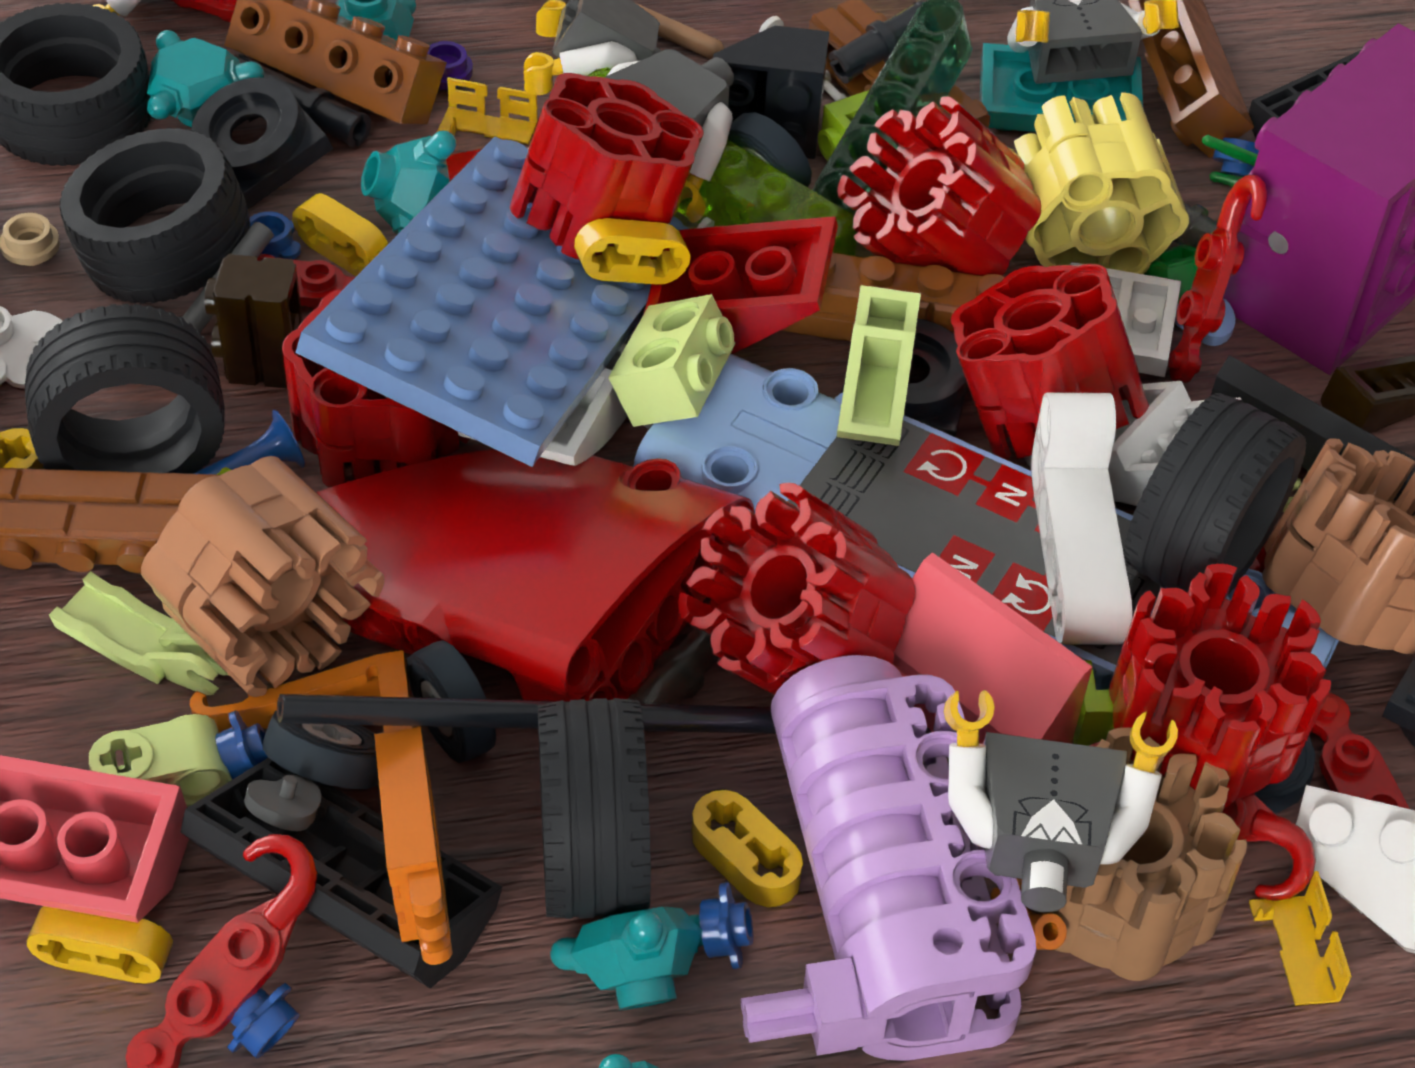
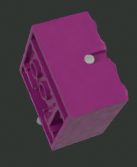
M1399 23L1378 40L1375 38L1370 39L1354 59L1346 65L1338 64L1331 71L1325 82L1313 91H1304L1291 109L1279 118H1270L1261 128L1255 141V148L1259 152L1255 166L1249 175H1258L1265 182L1267 189L1266 207L1263 217L1259 221L1252 220L1250 216L1252 208L1251 197L1240 232L1237 233L1238 241H1241L1244 245V258L1238 272L1234 276H1230L1223 299L1230 303L1237 319L1328 375H1331L1336 367L1341 366L1415 299V32Z

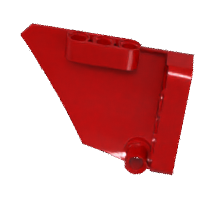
M496 449L452 455L403 466L316 492L367 539V542L364 543L368 548L367 560L383 573L385 578L383 589L378 597L372 596L359 583L353 586L371 606L354 620L342 618L350 626L351 633L398 650H403V652L413 654L434 642L444 640L453 645L459 653L508 670L514 676L523 700L531 701L563 700L570 702V700L585 699V701H592V699L604 698L607 700H613V698L631 700L687 624L682 619L678 609L680 592L689 594L701 602L706 598L705 595L692 589L686 583L693 572L703 566L722 574L724 572L705 561L701 556V539L709 537L724 547L729 548L727 543L703 530L706 521L715 511L722 507L731 511L732 506H743L754 512V505L749 498L683 479L676 464L667 459H650L633 467L593 455L575 466L539 457L534 466L531 467Z

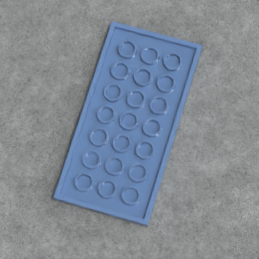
M494 137L301 332L295 353L533 467L643 317L652 284L601 281L591 278L585 273L580 260L563 254L561 252L562 246H555L549 237L551 229L540 230L526 224L533 203H528L524 217L517 219L510 210V203L528 149L516 141L502 140ZM672 217L670 225H673L677 230L689 229L678 218Z

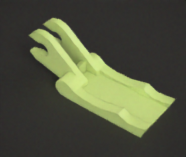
M91 571L82 579L85 585L62 609L57 606L49 614L55 628L156 684H159L165 678L193 691H198L205 695H214L219 688L209 680L213 681L218 674L228 675L172 618L144 604L124 588L111 585Z

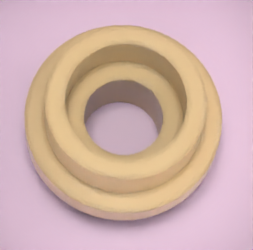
M22 213L10 218L5 223L0 237V248L3 256L8 261L18 265H39L52 258L60 247L57 229L50 224L46 217L37 213Z

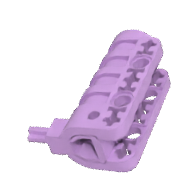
M851 655L827 659L804 668L784 682L774 695L771 703V716L835 960L806 964L803 989L741 998L743 1028L749 1043L811 1033L817 1056L855 1050L857 1047H862L865 1053L880 1059L915 1060L994 1047L1005 1043L1013 1035L1021 1010L1019 987L1028 979L1037 949L1036 938L1026 907L1021 902V891L1017 879L996 876L987 869L984 848L972 843L949 806V765L946 757L949 758V744L957 743V731L952 729L945 720L943 712L945 702L955 691L944 679L933 675L902 677L894 665L883 659ZM958 701V712L965 720L960 702ZM915 704H925L929 712L936 713L934 732L926 734L927 722L921 708L914 707ZM984 877L991 879L997 884L1000 890V895L997 898L990 899ZM1005 953H1013L1011 962L1008 954ZM985 995L990 1009H999L997 1019H987L982 1009H975L978 996Z

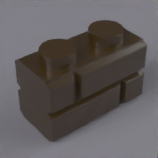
M228 254L222 259L217 278H209L205 289L206 314L216 315L217 317L211 341L213 357L223 358L225 376L231 384L256 386L259 382H264L265 387L287 388L282 345L287 335L298 329L303 322L296 264H294L292 259L265 257L262 261H258L256 256Z

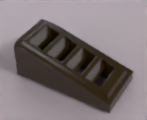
M1415 355L1336 367L1321 396L1322 407L1369 433L1415 415Z

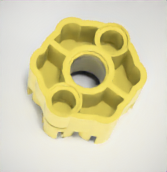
M1121 93L1120 101L1126 115L1125 121H1121L1112 95L1095 102L1092 108L1093 114H1091L1088 103L1085 100L1073 97L1069 103L1076 123H1074L1065 95L1052 98L1041 106L1044 114H1037L1034 123L1037 135L1028 133L1014 140L1018 156L1024 162V171L1028 174L1034 192L1041 201L1040 217L1034 227L1028 231L1025 239L1027 244L1034 248L1035 254L1042 266L1070 265L1071 262L1080 264H1098L1109 269L1144 274L1149 269L1151 263L1164 253L1172 241L1180 237L1187 229L1189 216L1160 139H1156L1155 134L1152 133L1141 101L1135 95Z

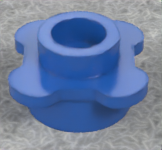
M267 211L250 217V227L254 222H260L267 226L274 234V237L261 254H269L275 258L292 260L300 255V243L294 241L292 237L295 231L294 224L286 216L277 212Z
M237 710L229 713L232 727L215 735L218 752L232 779L268 758L262 749L266 734L259 723L247 727Z
M720 883V898L706 899L700 903L699 919L700 928L703 930L701 934L702 942L709 958L730 956L732 968L739 969L743 965L741 946L753 944L752 915L747 902H735L730 883Z
M284 983L271 995L261 988L246 1000L230 1021L236 1028L232 1032L234 1038L227 1048L234 1053L244 1046L256 1059L268 1052L291 1029L300 1016L285 1000V997L292 988L287 983Z

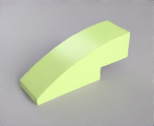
M860 286L837 437L899 446L921 293Z

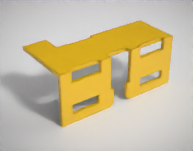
M447 78L449 107L437 132L445 130L455 136L458 130L482 134L488 138L498 137L502 140H513L529 145L538 123L537 95H531L521 90L499 87L497 89V99H500V118L485 115V96L487 97L488 89L485 84ZM456 86L475 89V93L458 90ZM510 96L529 99V102L512 100ZM457 104L477 107V112L457 108ZM509 113L529 117V121L509 118Z
M1314 872L1305 896H1295L1279 901L1267 899L1249 900L1254 921L1273 920L1282 947L1279 953L1295 1006L1340 1002L1352 976L1337 931H1332L1329 938L1330 943L1324 957H1320L1315 940L1321 939L1326 926H1329L1332 919V913L1319 872ZM1308 906H1311L1313 916L1316 922V928H1314V924ZM1328 967H1330L1332 977L1336 986L1335 990L1333 989V985L1328 973Z

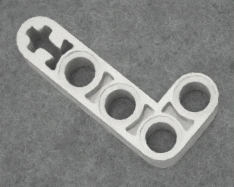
M1045 393L1041 403L1033 443L1031 461L1033 492L1056 640L1062 645H1123L1132 621L1131 593L1108 471L1116 431L1115 402L1111 393Z

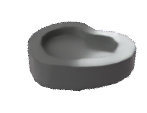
M286 775L278 781H252L247 786L244 803L246 808L255 817L270 825L290 831H302L314 823L318 815L321 792L319 787L310 779L299 775Z

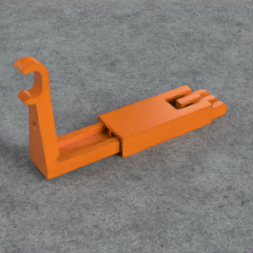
M400 650L376 654L279 685L276 688L267 689L266 694L263 696L253 697L248 695L246 700L239 703L209 707L206 695L196 691L192 695L189 704L192 714L206 715L215 720L218 731L222 732L232 727L229 713L235 710L239 712L247 727L259 723L263 729H267L273 714L277 711V702L280 694L412 697L404 652ZM383 725L384 733L374 734L387 872L390 886L392 887L401 941L407 942L419 939L423 961L428 964L437 965L449 960L453 952L434 796L421 726Z

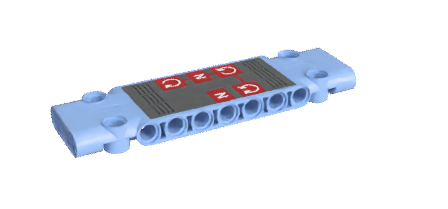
M731 353L698 417L654 423L638 447L634 467L650 459H667L676 464L683 479L749 498L754 505V513L757 503L770 490L797 507L798 505L780 493L779 485L782 483H795L870 531L877 539L878 545L888 552L898 567L907 572L911 578H913L923 560L933 552L1056 640L1033 492L1032 474L1026 468L905 415L903 416L899 446L837 437L843 393L833 399L819 393L817 382L805 371L786 368L772 372ZM1115 508L1124 554L1125 540L1133 516ZM1125 560L1133 618L1138 600L1145 592L1150 590L1156 597L1152 608L1153 611L1160 588L1167 587L1152 581L1150 577H1145ZM1249 569L1245 575H1248L1260 589V595L1252 612V615L1257 617L1264 598L1267 595L1276 593L1265 584L1261 572ZM1236 587L1227 595L1226 599L1231 601ZM1290 605L1281 627L1289 628L1297 610L1293 605ZM1319 627L1318 630L1320 632L1311 653L1318 657L1326 669L1339 640L1330 636ZM1063 645L1081 659L1092 661L1096 690H1109L1123 645Z

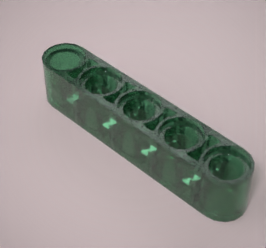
M927 0L917 9L816 180L813 188V199L820 217L836 216L838 223L836 241L846 243L856 241L853 236L858 233L853 229V219L856 212L838 197V185L842 175L849 177L869 193L872 188L854 175L849 167L859 158L867 156L886 170L888 168L867 150L870 134L877 133L895 149L898 148L896 143L874 126L875 123L891 110H895L898 114L900 110L909 111L917 117L920 110L931 102H935L941 108V97L948 96L970 58L973 49L963 6L958 0Z

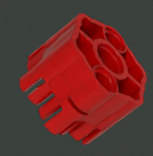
M576 73L560 74L556 78L549 99L544 102L510 203V210L519 219L524 217L528 203H533L526 224L540 230L551 229L549 237L555 246H562L561 252L577 260H579V257L574 248L575 238L587 223L596 219L612 218L660 222L670 225L704 131L695 120L684 115L672 104L659 97L652 89L641 83L624 79L615 80L604 77L584 76ZM614 243L607 244V247H615ZM594 252L595 255H602V252ZM650 256L651 260L657 259V257Z
M941 97L940 105L952 116L948 115L935 102H931L922 108L917 117L911 112L900 110L899 114L895 110L884 114L874 126L896 143L898 148L895 149L879 134L873 133L870 134L867 150L888 168L885 170L869 157L863 156L849 168L854 175L871 187L872 190L868 193L845 175H842L838 185V197L856 212L853 219V229L858 233L853 236L854 239L875 256H882L896 263L922 267L940 265L954 272L979 276L988 274L1003 276L1010 260L1019 250L1028 231L1034 227L1041 214L1040 198L1034 192L1032 182L1024 171L1022 158L951 97Z
M1084 264L1079 266L1058 265L1049 267L1035 265L1020 268L1008 274L1001 282L991 286L975 299L961 305L951 316L954 337L958 346L956 353L991 450L996 456L1005 460L1010 458L1011 452L1006 438L1009 436L1017 459L1032 455L1041 403L1045 393H1111L1115 402L1116 429L1129 425L1122 403L1123 400L1128 401L1132 416L1136 419L1143 416L1149 407L1107 269L1102 265Z
M343 289L327 294L321 300L319 307L303 320L298 329L287 335L282 345L293 435L296 441L301 440L302 448L318 455L320 475H322V481L328 488L346 483L344 462H351L353 481L374 475V460H379L381 473L399 468L401 463H406V466L438 459V456H446L458 450L459 441L466 444L469 441V438L458 436V431L295 353L301 332Z
M782 483L779 485L780 493L798 505L797 507L770 490L757 503L755 513L743 506H732L731 511L722 507L708 518L703 530L727 543L729 548L708 537L701 539V556L705 561L724 572L722 574L704 566L696 569L686 583L692 589L710 598L711 601L707 605L689 594L680 592L678 609L683 620L711 635L710 640L713 654L721 658L717 663L719 666L775 695L781 685L794 674L827 659L862 655L883 659L893 665L894 651L901 638L906 615L910 611L915 599V585L911 576L899 568L891 555L878 545L877 539L870 531L795 483Z
M1211 564L1206 567L1204 574L1199 572L1191 581L1188 592L1180 588H1160L1153 611L1152 608L1156 599L1154 594L1149 590L1140 597L1110 682L1109 696L1113 703L1114 729L1132 728L1136 719L1146 712L1144 723L1140 728V736L1143 741L1150 737L1160 746L1164 745L1167 741V731L1170 722L1174 720L1178 729L1177 740L1173 748L1164 756L1159 773L1163 777L1165 776L1168 763L1174 755L1196 754L1197 765L1189 785L1196 790L1205 762L1225 769L1229 776L1227 784L1229 791L1224 806L1226 808L1236 799L1251 795L1268 784L1282 782L1291 775L1328 696L1331 680L1323 679L1326 669L1318 657L1311 653L1320 632L1318 628L1321 619L1317 611L1303 599L1301 600L1288 629L1281 626L1291 605V596L1280 594L1267 595L1261 604L1257 617L1252 615V612L1260 595L1258 585L1248 575L1241 577L1230 601L1226 597L1237 567L1228 564ZM1133 750L1132 753V761H1134L1137 752L1135 750Z

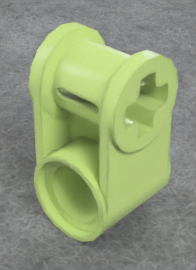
M183 715L168 722L131 730L113 731L99 738L89 752L90 771L180 786L187 807L232 780L217 749L215 735L219 733L215 720L206 715ZM119 749L122 750L124 765L117 767L115 752Z

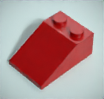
M836 216L678 230L690 253L689 266L685 273L677 280L667 284L651 285L644 313L649 305L712 294L722 316L729 320L733 328L735 345L731 354H734L820 311L838 229ZM664 248L663 251H670V249Z

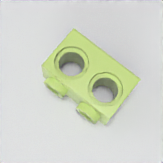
M712 294L648 306L608 377L633 427L698 417L735 345L731 323L726 317L722 316Z

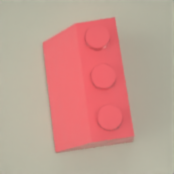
M932 552L923 560L912 578L915 585V599L910 611L906 615L903 632L894 651L893 665L899 670L902 677L933 675L944 679L953 687L955 692L959 691V702L964 718L969 722H976L980 715L979 695L983 690L987 691L993 698L995 708L990 722L979 729L980 744H984L986 732L1072 744L1093 666ZM915 704L914 707L921 708L929 730L934 732L936 713L929 712L925 704Z
M0 755V898L138 923L173 889L189 838L181 833L184 812L187 808L181 787Z

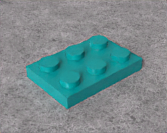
M983 43L980 66V102L986 107L990 116L989 128L1002 131L1036 132L1034 123L1037 114H1044L1041 106L1052 98L1064 95L1074 123L1076 121L1069 103L1073 97L1085 100L1088 103L1091 114H1093L1092 108L1095 102L1112 95L1121 121L1126 120V115L1120 101L1121 93L1135 95L1141 101L1143 107L1141 57H1136L1133 75L1036 84L1033 78L1028 50L1019 53L1013 51L1009 45Z

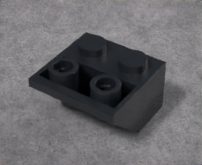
M773 26L714 53L713 57H719L728 63L734 75L733 85L729 87L728 108L732 113V122L743 113L756 112L766 116L783 127L796 140L807 158L815 159L822 113L830 31Z

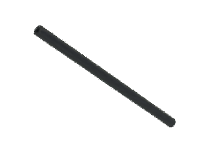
M280 694L277 702V719L279 723L538 729V705L557 701ZM640 703L644 731L776 734L771 716V707Z

